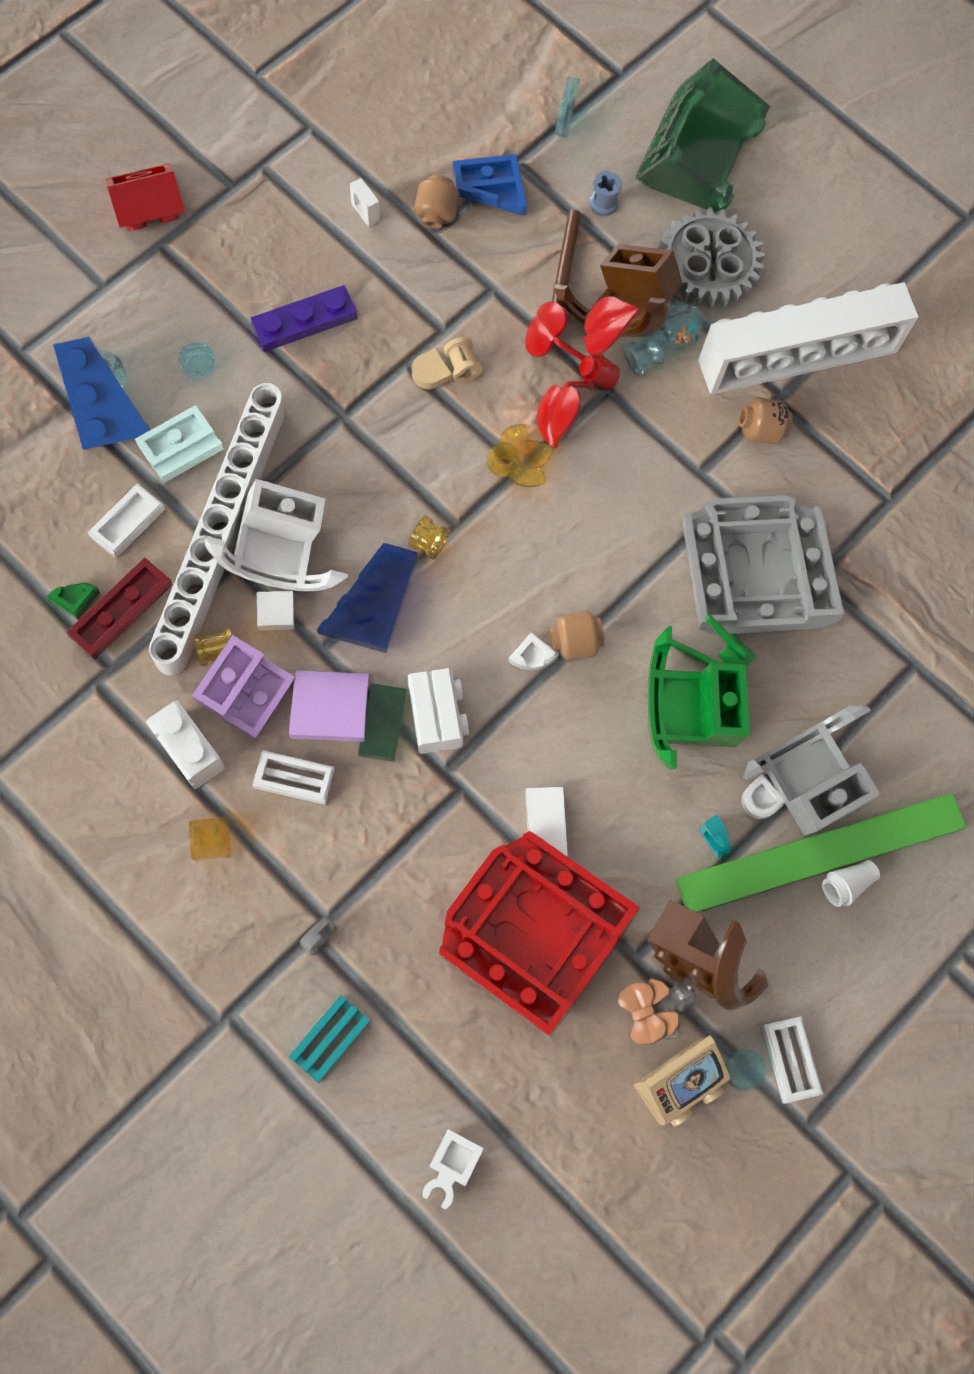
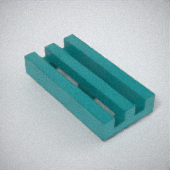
M340 995L288 1057L320 1083L370 1023V1019ZM344 1008L347 1012L305 1061L301 1057L302 1054L339 1010ZM353 1017L359 1022L321 1068L318 1071L312 1067L350 1020Z

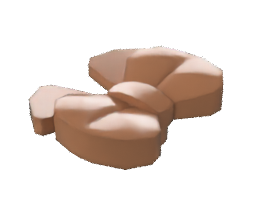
M651 978L649 984L645 982L631 984L619 994L618 1002L620 1006L632 1012L633 1019L635 1020L630 1034L631 1039L637 1044L651 1045L666 1037V1034L669 1036L674 1035L679 1027L680 1015L677 1012L656 1014L653 1007L670 994V989L664 982Z

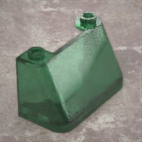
M712 58L685 80L674 93L637 171L636 179L648 188L708 210L711 207L713 213L718 210H725L734 199V194L732 193L734 185L727 181L744 141L751 136L757 137L766 126L767 122L764 119L770 105L717 60Z

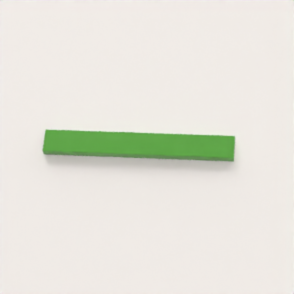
M951 793L678 877L676 883L684 906L699 913L955 833L967 827L954 795Z

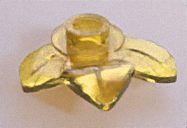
M525 424L514 425L504 430L500 443L489 450L487 466L493 474L500 477L509 476L519 486L537 487L546 482V477L540 468L549 461L554 448L543 442L528 440V431ZM501 458H505L510 463L500 464L498 463V460Z

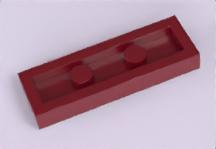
M144 557L67 630L66 634L95 660L173 584L164 573Z

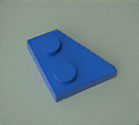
M517 154L453 161L452 171L455 187H457L460 193L459 197L519 215H526L527 203Z

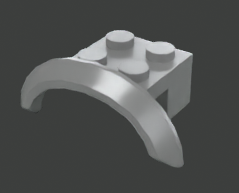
M850 705L763 755L749 761L743 776L744 781L766 770L804 836L821 830L880 796L881 794L862 762L850 767L831 736L832 732L870 712V708Z

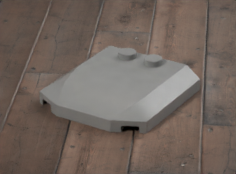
M786 495L716 498L706 503L705 508L691 514V511L684 514L682 525L699 629L719 635L706 621L705 617L708 614L712 615L729 634L821 629L840 622L844 616L822 508L814 506L813 509H809L795 504V498Z

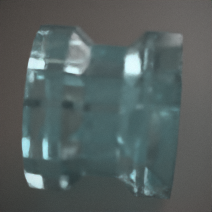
M653 334L642 337L639 343L631 342L624 347L626 361L632 372L637 376L646 373L649 367L653 366L656 368L665 362L663 348Z

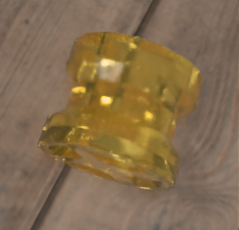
M425 515L413 530L408 546L415 550L422 549L428 558L435 560L445 547L451 530L445 526L438 527L434 525L433 519Z

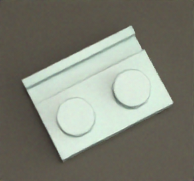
M196 405L135 439L138 447L163 484L224 450L222 442L217 438Z

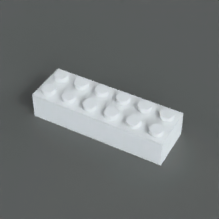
M905 282L893 285L885 283L871 290L862 292L853 290L839 297L830 299L821 297L807 304L798 306L789 304L771 312L763 313L758 311L739 319L731 320L726 318L711 324L698 362L709 393L713 395L897 353L917 321L918 314Z

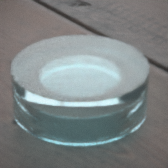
M193 342L187 344L179 354L181 368L189 377H206L215 367L213 352L204 343Z
M746 1049L736 1051L725 1062V1067L731 1078L728 1082L736 1089H754L765 1078L766 1067L764 1061L754 1051Z

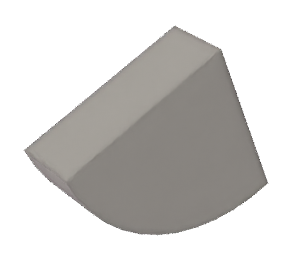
M324 917L299 941L300 945L308 953L315 955L336 931L337 925L329 918Z

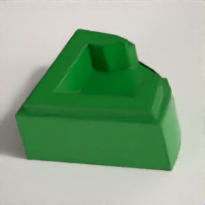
M80 583L57 587L46 597L49 602L79 620L99 595L100 591L91 584Z

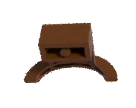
M617 244L600 265L608 288L596 303L600 299L610 296L616 297L640 310L620 337L639 338L652 335L665 322L668 313L667 303L683 284L674 251ZM555 284L553 287L560 303L572 316L585 324L591 309H587L575 298L569 286Z
M672 900L667 904L647 938L648 943L655 952V959L664 965L663 971L681 982L687 978L697 983L696 988L700 992L716 999V1002L726 1010H735L752 1003L769 985L765 972L758 969L751 980L739 989L738 969L747 941L740 923L734 919L725 933L717 959L713 955L720 944L705 917Z

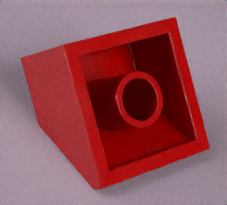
M169 163L105 178L119 228L127 227L128 231L139 230L147 227L146 221L159 219L160 223H167L179 219L178 214L185 212L174 171Z

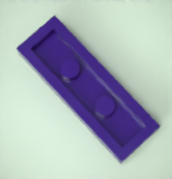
M345 285L250 317L263 352L357 320L358 317Z

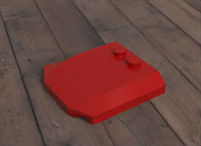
M528 831L522 834L523 837L493 849L447 910L444 923L445 930L439 955L550 1037L564 1021L638 914L640 907L539 836Z

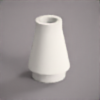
M866 860L857 865L829 872L827 878L822 882V889L826 898L834 906H850L869 886L880 879V872L872 861Z

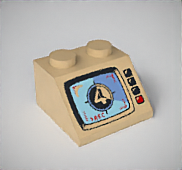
M709 1035L688 1045L638 1080L633 1086L659 1125H667L671 1122L673 1127H676L693 1115L690 1108L700 1100H703L705 1104H709L725 1092L721 1085L731 1078L715 1041Z

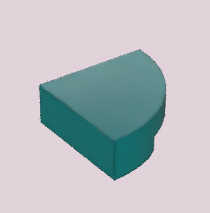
M715 815L699 828V832L716 858L721 860L731 853L732 847L722 821L718 815Z

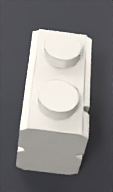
M450 668L409 674L408 689L419 753L424 754L439 750L461 748L463 746V736L469 735L466 713L459 714L457 701L463 700L460 679L453 680Z
M178 700L173 701L146 721L153 734L194 790L225 769L218 754Z

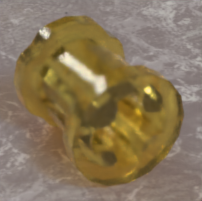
M230 626L224 627L222 632L201 636L200 633L194 634L201 666L207 665L210 660L217 659L233 635Z

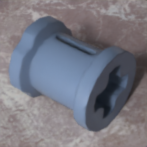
M603 171L598 173L593 181L594 192L590 197L589 204L594 213L608 216L617 209L619 202L617 196L622 188V181L617 174Z

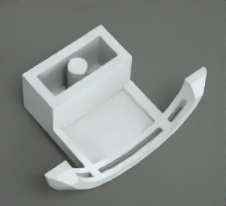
M256 479L246 496L235 555L225 547L224 540L206 537L205 546L208 552L221 566L231 573L257 583L287 590L320 591L332 588L348 578V574L334 570L324 574L306 576L312 541L320 532L326 500L325 498Z

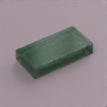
M371 683L366 707L365 740L360 742L358 756L395 762L407 689Z

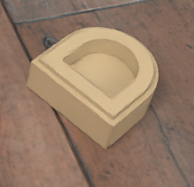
M435 348L418 356L412 364V379L416 385L423 389H434L452 380V373Z

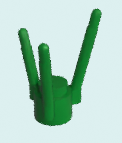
M706 615V621L728 644L718 655L723 660L722 663L746 664L748 667L756 658V655L735 634H729L712 615ZM673 640L672 647L707 665L711 662L720 663Z

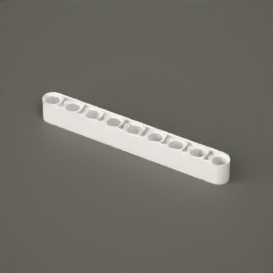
M271 383L257 385L249 396L150 642V656L158 670L165 675L179 674L187 666L225 570L214 558L207 562L199 560L201 556L209 553L205 546L206 537L224 540L225 547L232 552L239 534L246 496L256 479L260 480L283 422L285 411L281 391ZM266 403L274 404L273 406L268 408L261 407ZM255 432L263 433L261 436L256 438L249 437L252 433ZM242 462L251 463V465L245 468L237 467ZM230 492L240 493L235 498H225V496ZM217 523H227V526L221 530L212 529ZM192 585L203 586L198 593H187L188 588ZM185 616L190 618L186 625L181 627L174 626V622L179 617ZM168 649L177 650L173 658L168 660L160 659L164 651Z

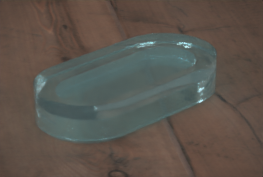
M572 76L567 78L556 124V136L568 138L581 78Z

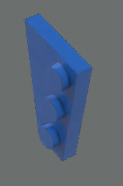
M90 336L53 344L83 450L135 439L150 431V428L142 419L130 397L114 376L113 371Z

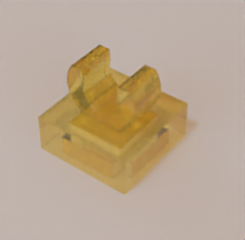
M227 817L189 821L190 852L193 861L231 857L229 819Z

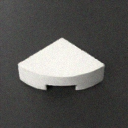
M531 632L509 657L508 663L524 670H538L555 662L559 657V653Z

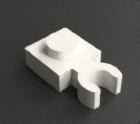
M448 1129L429 1166L438 1171L439 1174L436 1179L430 1180L425 1185L422 1197L427 1199L433 1188L441 1187L446 1194L441 1207L446 1210L453 1201L452 1185L454 1181L466 1186L484 1148Z

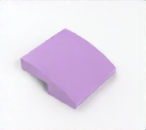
M232 635L193 693L192 698L216 716L256 741L295 681V677L265 659L263 653Z
M296 670L289 727L290 739L364 742L369 674Z

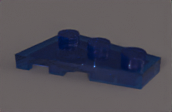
M383 543L360 572L359 578L347 594H343L336 603L337 607L330 616L319 625L317 633L387 653L416 565L418 552Z

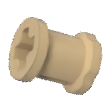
M469 337L453 339L443 349L445 356L451 360L453 365V377L456 382L465 383L472 381L483 372L481 363L476 362L472 352L474 345Z

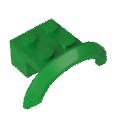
M668 626L655 640L648 677V721L651 744L656 756L669 770L677 769V750H672L669 744L737 747L750 736L746 664L711 662L702 672L665 670L668 652L673 644L672 626Z

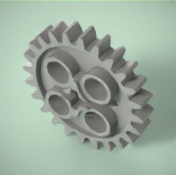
M709 207L706 215H702L700 210L696 208L693 218L684 212L681 221L673 219L671 227L665 228L658 249L674 251L683 282L676 293L680 291L685 292L683 301L686 302L693 296L696 298V306H700L703 300H707L709 307L713 308L715 301L719 300L721 305L726 307L729 298L738 303L742 294L748 296L751 288L756 287L764 268L762 262L765 253L760 252L763 245L762 241H754L757 231L746 232L749 222L745 221L737 224V214L728 219L725 218L724 209L717 216L714 215L712 208ZM709 234L712 235L713 242L711 247V253L708 251V247L710 244ZM711 263L714 264L711 271L712 281L709 280V269Z

